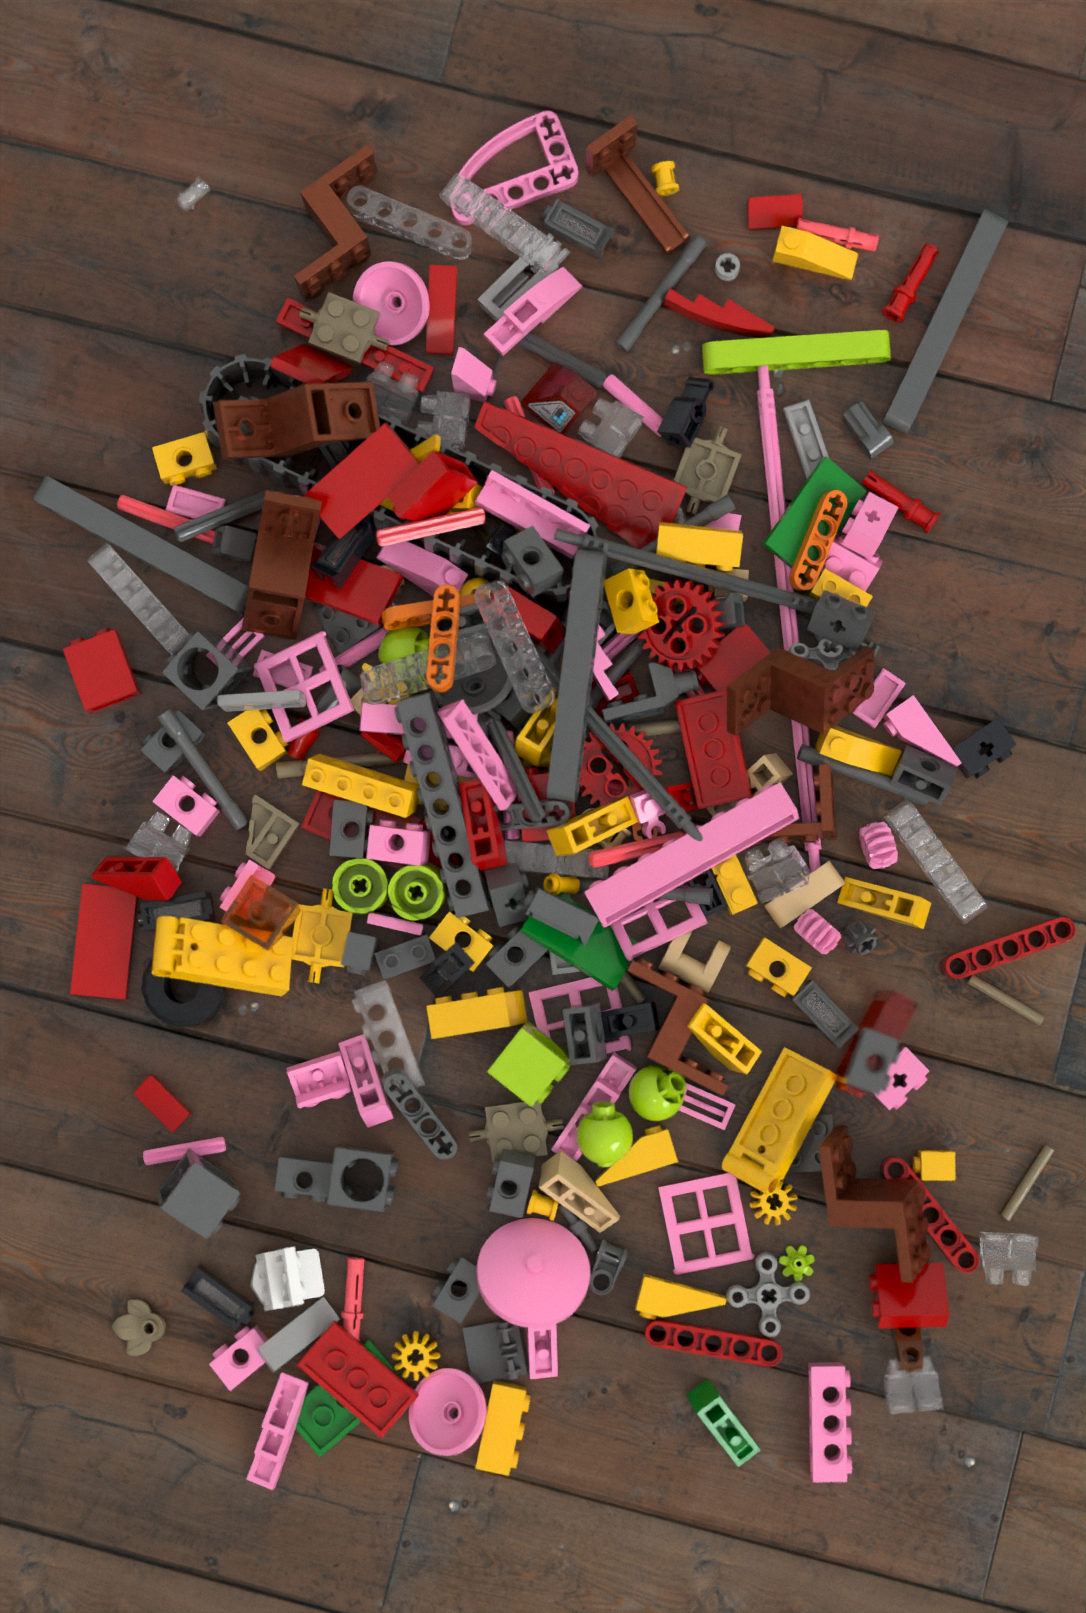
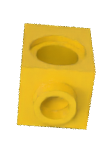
M917 1150V1157H913V1172L917 1174L920 1180H955V1152L951 1150Z

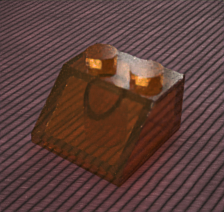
M250 875L220 922L266 951H269L287 933L301 909L297 902Z

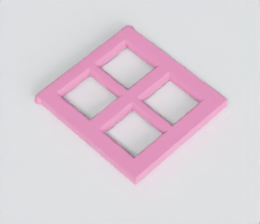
M320 631L254 665V669L258 672L265 692H276L277 688L269 669L290 660L298 683L283 691L300 690L306 696V704L312 718L291 727L284 708L272 709L286 743L354 711L325 637V631ZM317 646L326 670L305 679L296 656ZM330 681L339 704L319 714L310 690Z
M685 882L678 887H687L689 884ZM660 899L656 902L653 900L644 905L643 908L610 924L626 959L632 961L633 958L707 924L699 904L685 902L692 918L668 929L658 909L675 902V900ZM648 914L657 934L632 945L623 925Z
M590 977L528 992L537 1028L549 1038H551L549 1031L565 1028L564 1020L550 1024L547 1023L542 1000L568 994L571 1006L580 1005L582 1000L579 991L603 985ZM618 986L613 991L606 987L611 1009L608 1010L623 1008ZM630 1035L618 1037L619 1040L605 1043L606 1053L624 1049L631 1051Z
M724 1173L658 1187L675 1267L673 1274L679 1275L753 1260L755 1258V1254L751 1252L735 1176ZM727 1185L732 1212L708 1217L703 1190ZM696 1192L701 1218L677 1223L671 1196ZM735 1224L740 1250L716 1255L710 1228ZM703 1230L709 1257L684 1261L679 1235Z

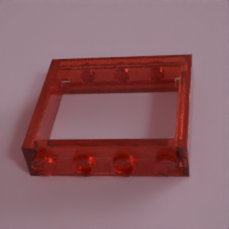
M893 990L876 992L859 1026V1030L855 1033L835 1073L838 1075L835 1080L838 1082L836 1088L861 1099L864 1095L872 1097V1093L843 1082L862 1028L871 1029L897 1039L900 1042L918 1003ZM876 1054L870 1055L867 1058V1067L871 1071L877 1070L881 1065L879 1056Z

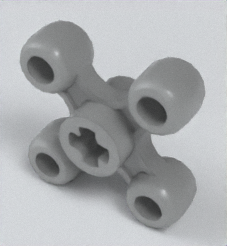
M814 634L819 642L818 646L809 648L803 643H795L788 650V652L831 671H834L839 665L857 653V651L843 647V645L818 634ZM862 643L860 649H862L866 644Z
M762 1252L755 1259V1267L760 1275L758 1284L752 1288H745L737 1284L732 1285L726 1291V1300L729 1305L735 1308L743 1307L748 1303L759 1305L762 1311L758 1323L759 1331L765 1337L772 1338L777 1336L781 1330V1323L776 1315L778 1305L784 1301H790L797 1305L805 1304L810 1298V1290L805 1283L799 1281L793 1282L789 1286L778 1285L774 1279V1272L778 1265L777 1259L770 1252ZM764 1259H770L771 1261L770 1266L767 1268H763L761 1265ZM764 1289L767 1291L774 1289L772 1292L774 1298L772 1300L768 1298L764 1301L762 1300L764 1297L762 1291ZM803 1289V1295L795 1297V1290ZM735 1292L742 1293L741 1299L737 1301L732 1299V1295ZM773 1322V1329L766 1330V1323Z

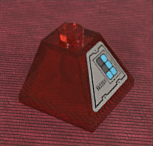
M554 362L522 399L520 405L546 427L566 434L594 401L598 391L577 373Z

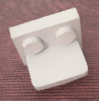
M295 1247L256 1255L257 1262L254 1265L250 1287L264 1305V1311L304 1304V1299L320 1297L325 1293L319 1253L316 1249L295 1252Z

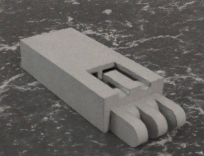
M551 233L538 245L534 243L477 299L478 305L496 322L504 316L503 312L537 283L558 270L559 264L569 255L570 251L567 248H564L558 255L556 254L562 246V243L556 241L551 247L548 246L555 238ZM536 260L538 263L531 268L535 275L529 279V276L525 275L523 271Z

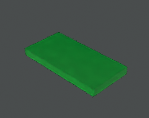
M827 456L823 457L762 545L792 569L821 496L828 491L839 490L847 497V508L837 530L838 533L854 510L858 500H861L867 490ZM835 498L829 499V502L832 503L831 509L838 507V504L835 503ZM821 520L817 528L818 532L825 536L829 532V525ZM813 545L807 551L809 559L815 561L819 557V550ZM805 573L799 574L802 578H805Z
M559 893L558 895H556L557 897L595 915L594 913L587 910L577 902L573 901L563 893ZM531 912L529 913L519 932L611 991L616 989L631 961L626 959L610 925L604 928L600 920H598L584 947L579 936L575 939L533 918L530 915ZM629 937L632 945L638 943L636 940Z
M371 1339L363 1344L404 1380ZM317 1384L305 1394L295 1429L315 1453L321 1457L361 1421Z

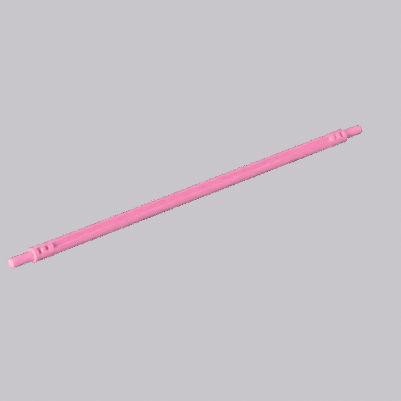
M768 365L759 369L757 366L759 381L757 397L772 530L785 512L786 507L774 392L770 388ZM774 555L777 587L794 592V588L789 583L791 568ZM779 605L784 650L788 651L791 645L800 643L796 609ZM792 720L802 823H818L815 806L816 792L813 765L797 760L802 744L811 747L809 727ZM818 838L819 841L815 843H804L805 851H808L810 873L821 867L819 850H822L821 838Z

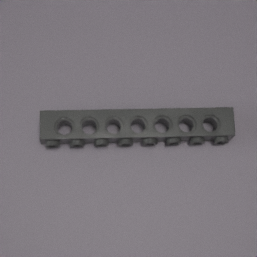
M434 690L402 698L396 702L395 716L398 723H402L405 734H402V740L405 749L410 750L413 760L410 761V769L413 777L418 778L420 786L417 789L420 803L425 804L426 807L425 823L428 831L433 832L435 839L432 842L435 857H440L442 868H440L441 880L444 885L447 884L450 895H447L449 908L451 911H455L456 918L488 911L493 903L484 870L478 869L471 861L459 780L444 726L437 714L439 708ZM415 717H420L425 721L426 729L424 731L415 728ZM426 744L432 747L434 751L432 758L425 757L422 754V745ZM429 772L438 773L441 777V784H433L429 780ZM436 800H446L449 805L448 811L439 810ZM444 826L453 827L456 831V837H447L444 833ZM451 853L461 854L464 863L461 865L455 864L451 859ZM461 879L467 880L471 884V890H462L459 887L458 881Z

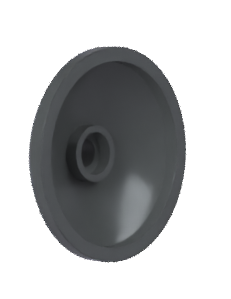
M470 644L456 649L452 687L442 693L434 691L436 701L443 707L463 699L472 715L486 712L500 704L509 694L514 682L512 663L502 650L491 645ZM438 665L439 676L433 679L436 680L437 684H441L442 679L447 678L442 673V666Z

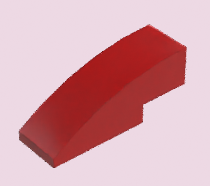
M430 265L428 288L430 307L427 319L426 354L453 355L458 281L457 266Z

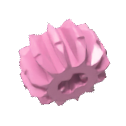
M884 821L873 822L860 828V846L866 862L872 869H883L897 862V845L891 829Z
M808 909L804 914L802 913L794 925L795 931L821 954H828L837 946L838 941L841 939L840 932L812 909Z

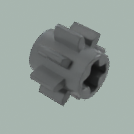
M860 920L850 923L845 928L844 937H842V940L846 943L845 948L851 954H854L856 951L860 955L870 953L875 948L876 939H878V936L874 933L876 929L868 921L865 924Z

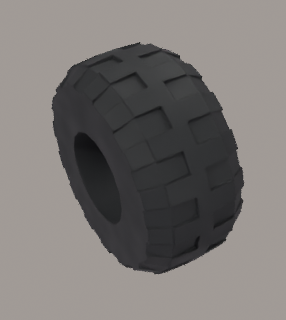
M153 957L144 970L141 989L145 1004L156 1018L168 1025L191 1027L202 1024L215 1015L224 1002L227 987L199 983V991L194 999L186 1003L179 1002L170 992L171 978L152 974Z

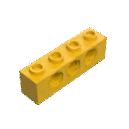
M317 754L308 759L302 783L304 786L404 818L416 812L419 800L417 789L420 786L418 784L322 754Z

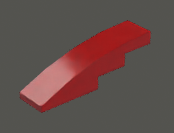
M672 289L669 290L664 299L663 306L690 320L717 330L747 337L770 338L775 329L774 326L729 299L723 308L701 294L698 295L693 303Z

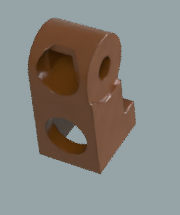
M891 1328L892 1339H894L895 1351L897 1352L899 1371L922 1370L923 1349L920 1328Z

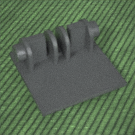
M322 604L312 608L339 654L357 644L370 633L373 634L380 629L378 625Z
M833 1114L817 1115L787 1173L822 1171L819 1145L834 1129Z
M503 1320L462 1328L470 1374L477 1383L504 1378L513 1380L521 1375L528 1374L518 1325Z

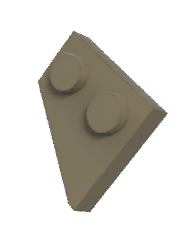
M254 795L246 855L270 870L300 824L257 795Z

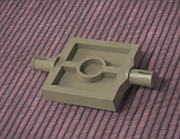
M328 292L323 307L318 312L302 307L299 318L314 323V329L308 342L309 345L361 364L365 352L371 345L384 351L389 346L390 340L375 335V326L380 312Z
M717 426L713 440H702L695 437L691 447H686L674 481L688 486L685 492L690 497L685 511L688 515L693 505L694 508L691 516L696 515L701 502L714 503L728 493L742 454L729 450L723 445L726 433L728 432V429L725 427L720 437L719 434L722 426Z
M524 1101L485 1106L487 1120L485 1129L469 1131L470 1143L487 1140L491 1149L492 1163L495 1161V1158L501 1159L503 1149L532 1156L548 1155L546 1145L547 1131L564 1130L563 1119L546 1120L542 1113L541 1104L537 1101L532 1107Z

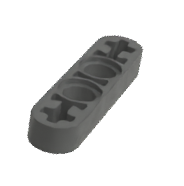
M540 799L542 808L546 806L545 812L552 811L556 805H559L560 810H565V813L562 814L561 818H558L557 814L553 813L546 816L547 820L541 819L533 822L524 817L525 807L522 801L511 802L508 808L505 809L511 815L510 822L506 824L499 822L501 830L559 826L568 821L572 808L568 801ZM494 803V806H495V809H496V813H497V811L499 810V808L497 807L496 803Z
M401 1069L389 1070L383 1078L384 1089L388 1096L437 1158L442 1160L452 1158L457 1152L455 1136L409 1076ZM391 1079L401 1080L402 1089L405 1091L402 1095L396 1085L391 1086ZM417 1098L420 1101V1105L415 1110H409L404 1106L406 1100ZM425 1119L436 1121L435 1128L430 1131L423 1130L420 1125ZM439 1133L443 1142L449 1143V1149L440 1148L439 1141L436 1138Z

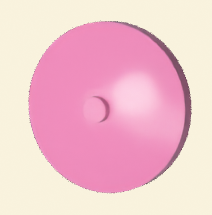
M526 1218L510 1222L497 1229L487 1239L479 1254L477 1283L484 1301L499 1317L518 1326L540 1328L565 1320L581 1305L589 1286L590 1264L581 1242L565 1227L549 1220Z

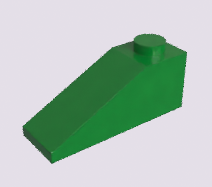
M708 1378L686 1394L687 1399L698 1416L738 1467L761 1451Z

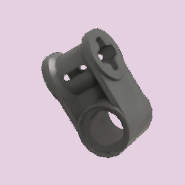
M602 1238L590 1271L589 1286L594 1293L605 1295L612 1290L617 1276L624 1265L629 1248L624 1247L622 1249L607 1243V1239ZM606 1252H609V1253H611V1254H613V1255H616L617 1258H615V1257H613V1256H610V1255H608V1254H605V1253H606ZM601 1273L607 1275L609 1278L607 1287L603 1289L596 1288L593 1284L594 1277Z

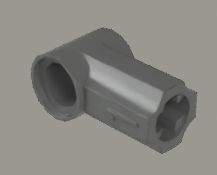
M862 401L849 408L842 415L858 438L857 442L862 452L870 460L894 444L889 431L885 426L877 423Z
M339 664L337 665L351 699L363 687L364 681L345 666ZM330 681L326 682L327 686L314 702L319 714L339 704Z

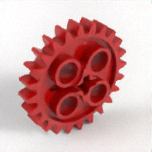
M682 579L676 580L674 585L671 581L665 582V589L661 585L656 586V594L651 593L657 606L658 620L661 618L665 621L666 630L665 632L660 631L657 624L644 629V633L638 636V639H646L647 641L642 649L651 648L650 659L659 656V665L668 661V668L673 669L678 665L679 671L686 669L687 664L690 669L696 668L697 662L701 665L705 664V656L710 658L715 655L711 647H721L716 638L725 636L723 632L718 630L719 627L726 625V622L718 620V617L724 611L715 610L719 600L711 602L709 599L713 592L709 591L703 594L704 585L702 584L697 585L693 589L694 584L692 580L687 581L685 586ZM677 598L684 602L683 612L678 611L675 606ZM693 607H697V611L681 625L683 629L674 632L680 625L678 620L687 618ZM697 617L704 622L702 632L695 627ZM674 632L668 643H665V638ZM678 638H682L686 643L684 652L679 650L677 646Z
M612 723L609 724L612 731L653 776L662 775L661 771L655 769V766L661 764L662 760H654L653 757L659 750H650L649 747L653 740L644 742V731L636 736L634 734L635 726H632L627 732L625 731L624 723L620 724L618 730H615ZM589 732L588 736L591 741H585L579 787L584 786L585 790L581 796L590 794L592 797L589 804L592 805L598 800L600 802L599 807L626 796L630 800V795L643 791L644 788L630 775L624 766L621 768V771L632 782V788L627 786L619 773H611L610 770L613 768V765L602 754L601 749L605 748L616 764L620 762L594 733ZM594 758H600L604 761L605 769L602 773L597 774L591 770L590 763ZM611 780H617L621 783L622 790L619 795L614 796L609 793L607 786Z

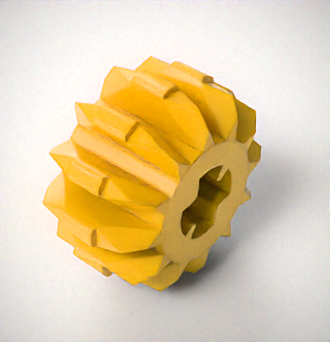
M780 1179L779 1186L773 1193L777 1194L776 1198L780 1200L778 1206L774 1204L775 1208H770V1204L766 1201L768 1196L773 1197L772 1195H767L763 1192H750L752 1197L758 1198V1201L750 1203V1207H761L755 1212L754 1216L760 1218L765 1214V1224H769L773 1216L775 1224L780 1225L779 1215H783L786 1220H789L791 1217L786 1212L787 1208L792 1211L797 1209L795 1205L789 1203V1201L796 1200L797 1195H786L791 1191L792 1185L787 1184L781 1189L783 1185L782 1179Z
M414 1331L413 1340L410 1339L409 1335L404 1334L402 1338L405 1344L401 1342L395 1343V1348L401 1352L393 1353L392 1359L401 1360L395 1365V1369L400 1370L405 1367L406 1369L402 1375L404 1378H407L411 1371L414 1372L413 1379L417 1381L419 1379V1371L427 1378L430 1376L427 1367L434 1370L437 1369L438 1364L431 1359L440 1358V1353L431 1352V1350L435 1349L438 1344L436 1341L430 1344L426 1343L429 1339V1334L426 1333L423 1339L419 1340V1332ZM414 1349L420 1350L419 1354L423 1353L419 1362H414V1357H409Z

